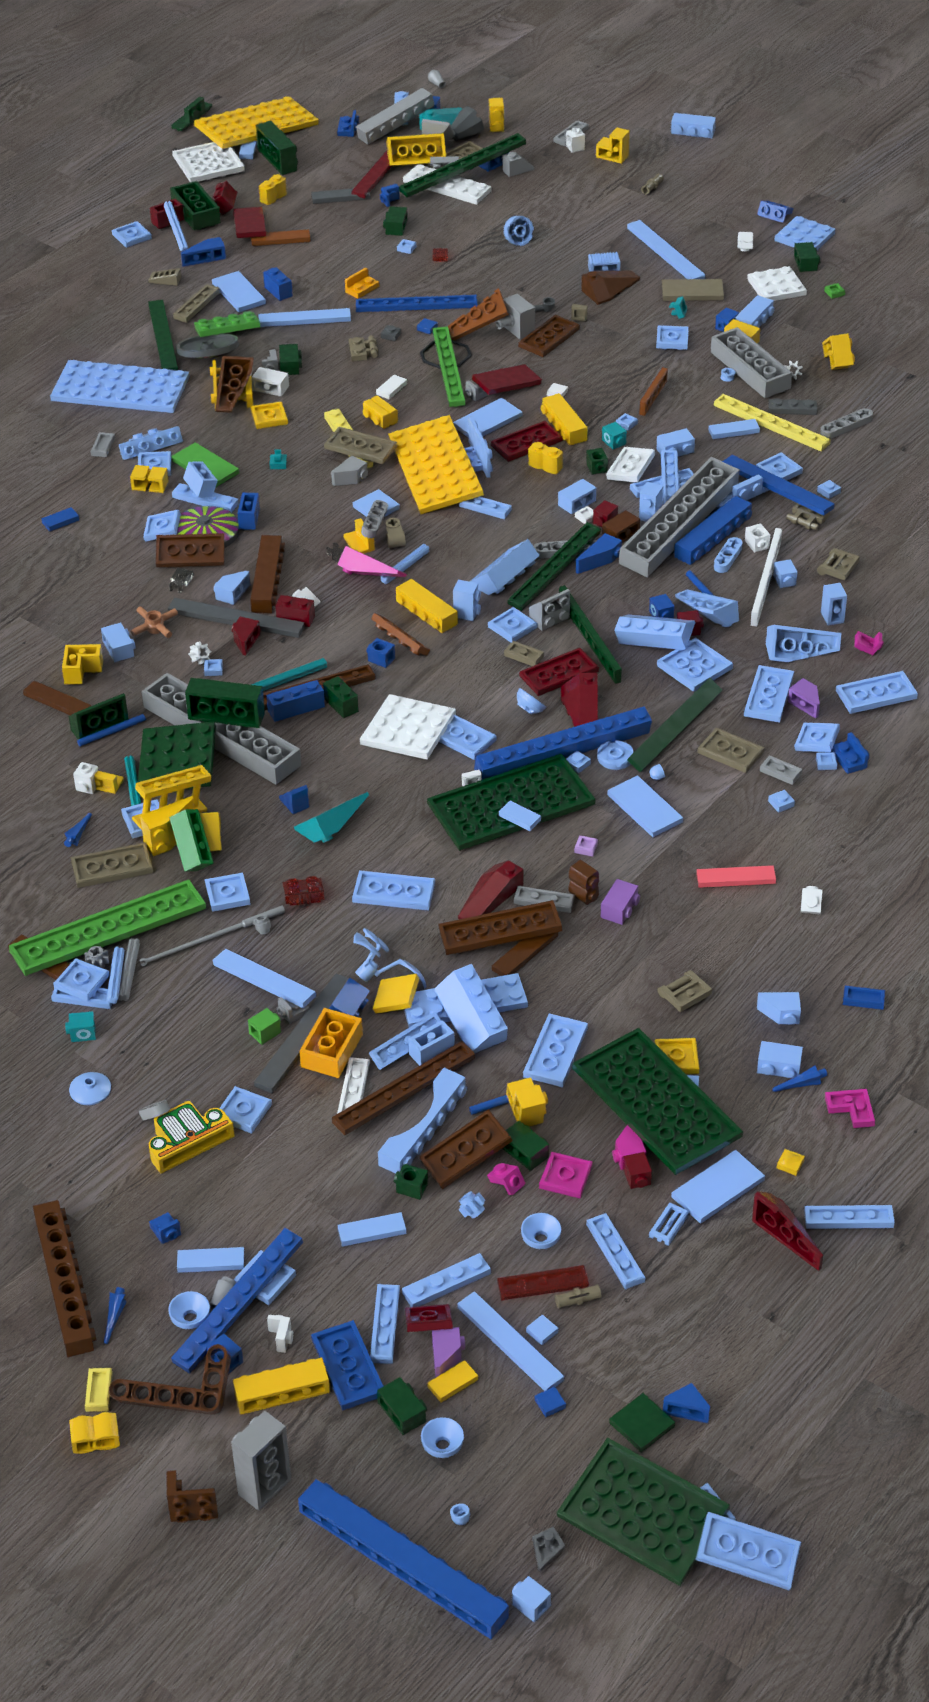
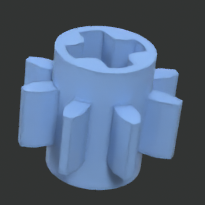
M470 1191L459 1200L461 1205L458 1210L464 1217L469 1215L473 1219L485 1210L483 1206L485 1199L479 1192L475 1195Z

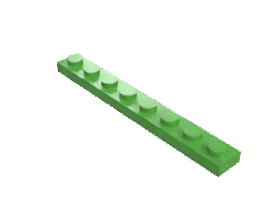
M448 327L433 328V337L449 407L464 406L465 398Z

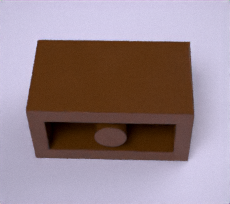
M625 510L602 524V535L606 533L622 540L623 543L640 529V518Z

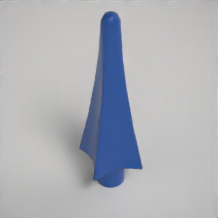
M88 813L79 823L64 833L67 838L64 842L65 846L78 845L81 835L92 816L91 813Z
M813 1066L800 1075L773 1087L772 1090L777 1092L802 1086L820 1085V1078L828 1076L825 1068L817 1070L816 1066Z
M121 1287L116 1288L115 1294L110 1292L108 1320L104 1337L105 1344L109 1343L115 1324L127 1302L124 1299L125 1290Z

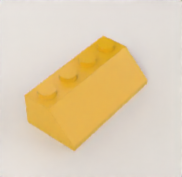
M444 133L387 137V154L390 166L430 163V157H446Z

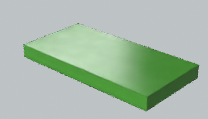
M196 442L171 456V461L185 470L188 462H204L218 480L216 487L239 474V468Z

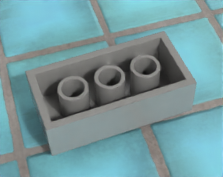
M266 1411L254 1417L249 1426L242 1432H238L231 1441L238 1495L258 1511L291 1480L286 1426Z

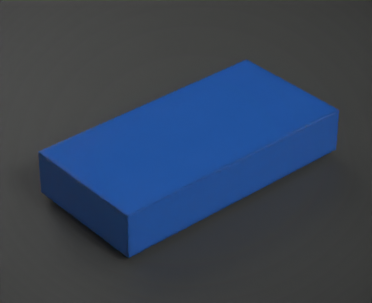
M70 507L41 518L42 524L50 532L79 521V515Z
M854 986L844 987L843 1005L884 1009L885 990Z

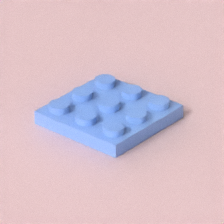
M796 216L775 235V241L794 247L795 243L813 242L814 248L816 247L818 250L835 234V228Z
M697 638L688 642L686 650L675 649L657 660L659 668L693 692L697 691L709 678L715 680L733 669L732 662Z

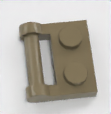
M833 548L825 562L819 565L817 572L822 576L827 574L846 580L859 563L860 556ZM838 559V560L835 562V564H834L832 567H830V565L832 564V562H833L834 560Z
M692 970L684 973V976L667 986L663 985L657 989L660 997L667 999L679 1012L712 995V988Z

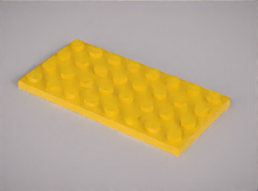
M284 97L283 99H275L267 103L262 102L259 105H250L246 108L226 111L222 114H214L206 118L202 117L194 120V126L219 147L225 149L256 141V125L272 121L283 133L319 125V119L291 97Z
M450 415L388 434L390 440L397 442V447L394 451L420 515L484 495Z

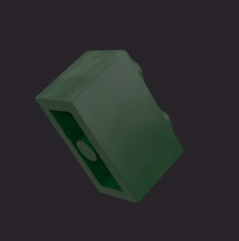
M390 206L389 211L386 212L385 220H383V229H385L386 235L403 236L408 221L407 207Z
M813 242L794 244V258L799 272L817 271L818 265H820V256L817 255V248H814Z
M298 344L279 345L280 371L288 373V375H299V368H302L301 350H298Z
M339 676L323 683L324 700L343 719L359 712L358 695Z
M517 1121L506 1130L513 1141L502 1149L529 1171H532L549 1158V1144L547 1140L538 1136L528 1125Z
M401 1377L377 1390L378 1404L402 1435L426 1423L427 1407L422 1399L418 1400L412 1386L409 1383H405Z

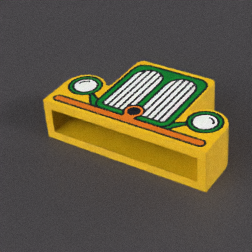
M186 1101L171 1108L168 1112L154 1117L157 1136L153 1137L149 1142L150 1159L160 1174L235 1137L233 1122L219 1108L209 1109L203 1117L190 1101Z

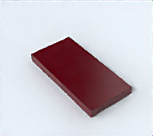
M262 207L233 209L237 238L266 236Z
M525 364L472 375V380L488 395L540 385L542 379Z
M542 421L492 440L491 446L509 462L528 455L529 447L534 442H541L549 447L562 442L563 436L546 421Z
M577 648L519 671V676L537 696L560 688L579 673L599 672V667L581 648Z

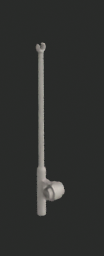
M283 905L242 920L241 923L149 958H141L140 962L144 961L141 966H146L151 961L241 927L246 928L255 925L256 930L260 934H267L271 928L269 918L285 913Z

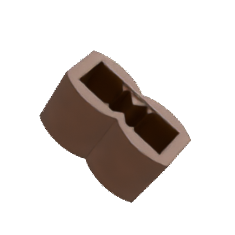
M580 859L569 870V893L574 894L577 899L589 905L591 902L596 901L599 896V872Z

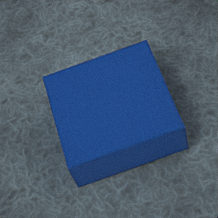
M424 318L417 325V330L431 334L433 328L438 327V322Z
M556 1387L535 1395V1402L545 1417L566 1408V1403Z

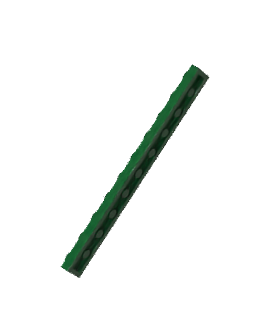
M519 133L514 134L399 186V191L406 198L411 197L526 145V139Z

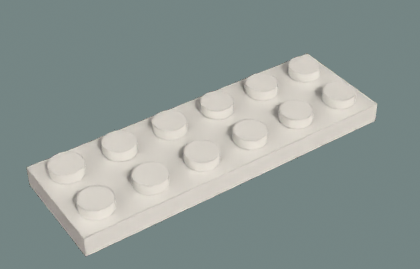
M418 164L403 177V182L408 183L436 169ZM455 176L427 190L477 205L491 192V186Z

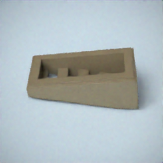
M175 268L152 272L148 282L177 286L181 279V269Z

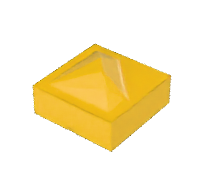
M785 1149L777 1162L776 1169L797 1176L805 1156Z

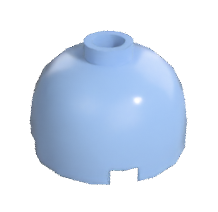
M521 215L513 216L505 223L504 235L511 244L523 246L533 237L532 231H534V226L529 218Z

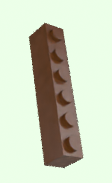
M261 535L250 599L252 613L272 614L273 607H276V596H278V585H280V574H282V564L280 563H283V553H285V542H282V536Z

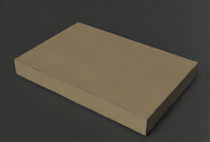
M715 728L698 747V753L746 773L764 753V747Z

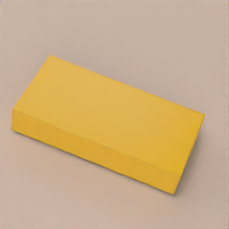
M464 1360L429 1381L427 1386L442 1403L476 1382L478 1375Z

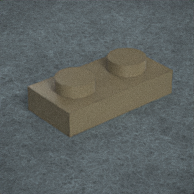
M512 641L504 650V656L530 666H535L544 658V652Z

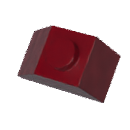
M240 616L236 623L234 622L232 625V633L242 655H247L260 636V624L258 620Z

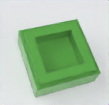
M838 283L825 286L824 291L831 299L845 295V290Z

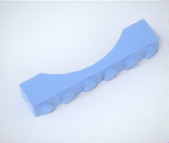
M446 1068L442 1069L433 1081L434 1100L427 1115L410 1130L388 1138L378 1151V1164L380 1167L396 1173L401 1170L403 1164H412L414 1157L422 1152L427 1140L432 1139L437 1127L444 1123L447 1114L454 1110L457 1101L465 1096L467 1087L464 1076Z

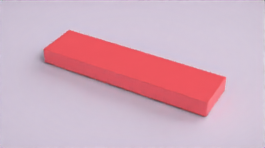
M774 865L697 869L696 871L699 888L776 884Z

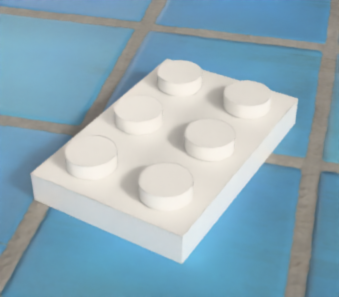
M624 447L606 473L607 479L629 481L632 483L638 482L654 458L655 450Z

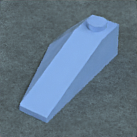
M688 589L675 594L677 599L695 611L698 610L701 615L712 622L721 624L722 627H730L733 623L739 621L738 601Z

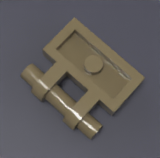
M370 335L367 341H364V337L348 339L352 361L367 360V356H372L373 358L378 356L377 341L373 335Z
M797 503L792 508L793 514L788 513L786 519L795 525L800 524L808 530L813 529L817 531L819 524H822L830 516V512L823 516Z

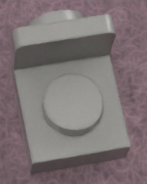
M269 350L270 356L262 360V368L279 371L276 350Z
M469 380L466 381V395L474 401L488 396L477 384H473Z
M282 997L278 998L277 1012L289 1024L302 1018L309 1009L308 1005L301 1008L289 1001L286 1002Z

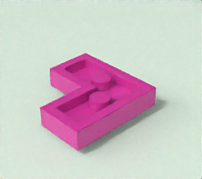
M867 1089L825 1092V1101L829 1114L850 1112L853 1128L875 1126V1118Z

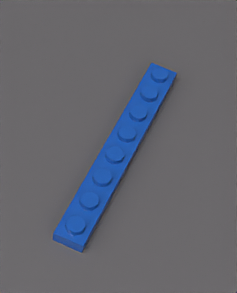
M284 1228L171 1357L172 1362L190 1374L207 1354L209 1343L223 1333L225 1334L303 1244L302 1238Z

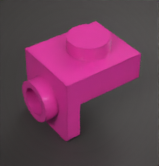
M859 631L855 635L854 647L870 655H874L883 646L881 632H878L874 638Z
M500 1163L487 1175L491 1183L504 1185L508 1195H514L525 1185L518 1166Z

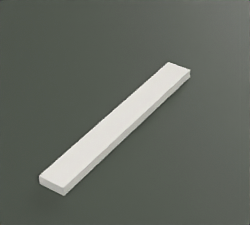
M776 528L752 609L751 626L757 627L774 570V562H776L781 545L782 529Z

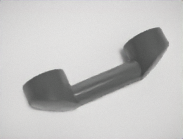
M552 297L544 298L543 305L534 306L535 312L551 311L555 306V299Z

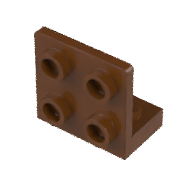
M176 1470L167 1471V1501L171 1522L208 1521L218 1518L215 1488L183 1490L182 1480H177Z

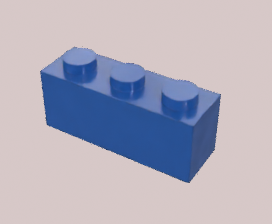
M315 680L268 694V712L273 721L276 722L325 707L324 690L319 682Z

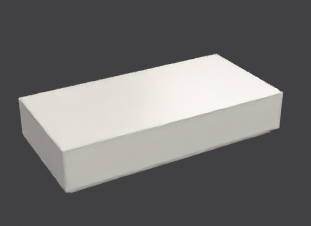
M393 375L376 390V395L391 399L407 385V379Z

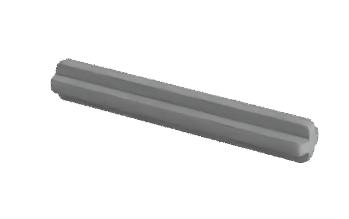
M131 938L128 943L118 999L120 1001H127L130 996L140 947L139 939Z

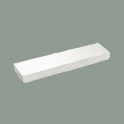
M349 1057L337 1114L363 1099L370 1059Z

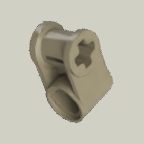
M397 518L387 519L385 526L387 529L388 548L406 546L405 534L400 520Z

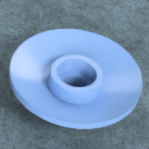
M83 1073L71 1082L69 1088L70 1096L79 1104L95 1105L104 1101L109 1096L111 1083L101 1073Z

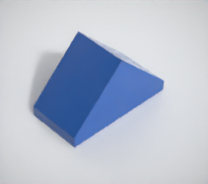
M304 785L280 795L279 799L292 814H296L309 808L308 787Z
M692 1383L664 1397L663 1411L667 1415L703 1423L709 1422L710 1406Z

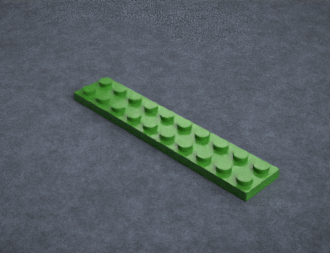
M186 880L9 945V951L26 976L83 955L86 952L88 953L91 947L101 946L102 948L206 909V903L190 880Z

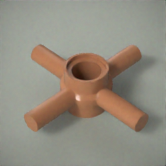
M141 606L137 608V612L145 618V623L131 630L133 636L146 630L151 634L161 632L167 638L172 636V632L163 624L164 621L178 615L175 608L162 615L159 611L147 612Z

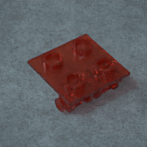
M309 876L304 880L291 878L286 882H282L285 903L290 904V906L299 905V895L301 904H303V894H306L307 904H309V893L311 903L324 900L321 878Z

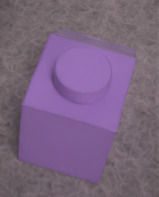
M802 678L789 688L788 702L812 717L817 718L820 705L817 686Z
M459 1327L432 1330L435 1378L454 1367L461 1360V1350H465V1338L460 1336Z

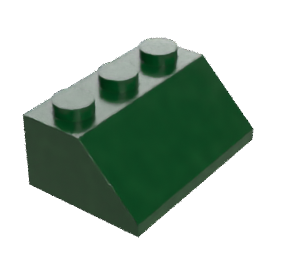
M120 694L68 716L70 730L77 739H81L129 720L125 694Z

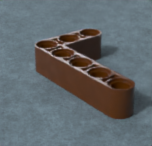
M219 1344L213 1345L208 1349L201 1389L116 1379L110 1384L109 1393L113 1399L120 1403L215 1415L222 1410L224 1405L231 1355L224 1346ZM219 1351H223L224 1358L219 1362H215L214 1355ZM215 1374H219V1383L216 1385H211V1377ZM120 1386H126L125 1394L118 1397L117 1389ZM147 1388L149 1390L148 1396L145 1399H139L140 1391ZM166 1391H170V1400L168 1402H162V1394ZM189 1394H193V1402L190 1405H184V1398ZM215 1397L217 1400L216 1405L213 1408H207V1400Z

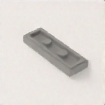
M577 120L555 136L554 143L566 146V131L580 128L584 133L589 129V124Z
M518 886L514 897V904L527 906L554 900L557 911L571 913L575 895Z

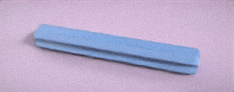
M166 201L164 202V208L179 248L183 252L188 249V245L172 202Z
M422 544L393 566V568L404 572L429 552V546ZM381 576V582L388 584L396 577Z
M117 946L113 951L107 1002L116 1004L119 998L125 952L123 947L119 948Z

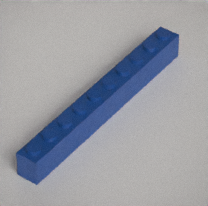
M645 706L477 755L474 770H480L483 780L561 753L567 758L576 751L584 753L598 749L600 745L607 741L611 743L615 742V740L624 741L648 734L652 719Z
M316 1479L298 1498L300 1513L489 1639H492L508 1620L509 1605H507L503 1598L495 1597L483 1585L475 1584L463 1572L452 1569L442 1558L434 1557L422 1545L417 1546L404 1533L396 1532L384 1520L379 1521L366 1508L358 1507L349 1497L341 1496L335 1492L329 1484L322 1483Z

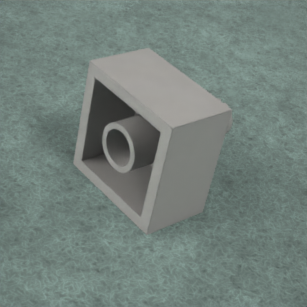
M519 294L504 298L509 315L497 320L496 326L498 329L505 327L521 340L535 330V307Z

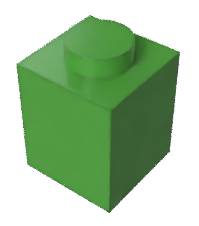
M268 1008L264 1009L248 1020L249 1034L263 1045L281 1033L280 1017L276 1013H272Z

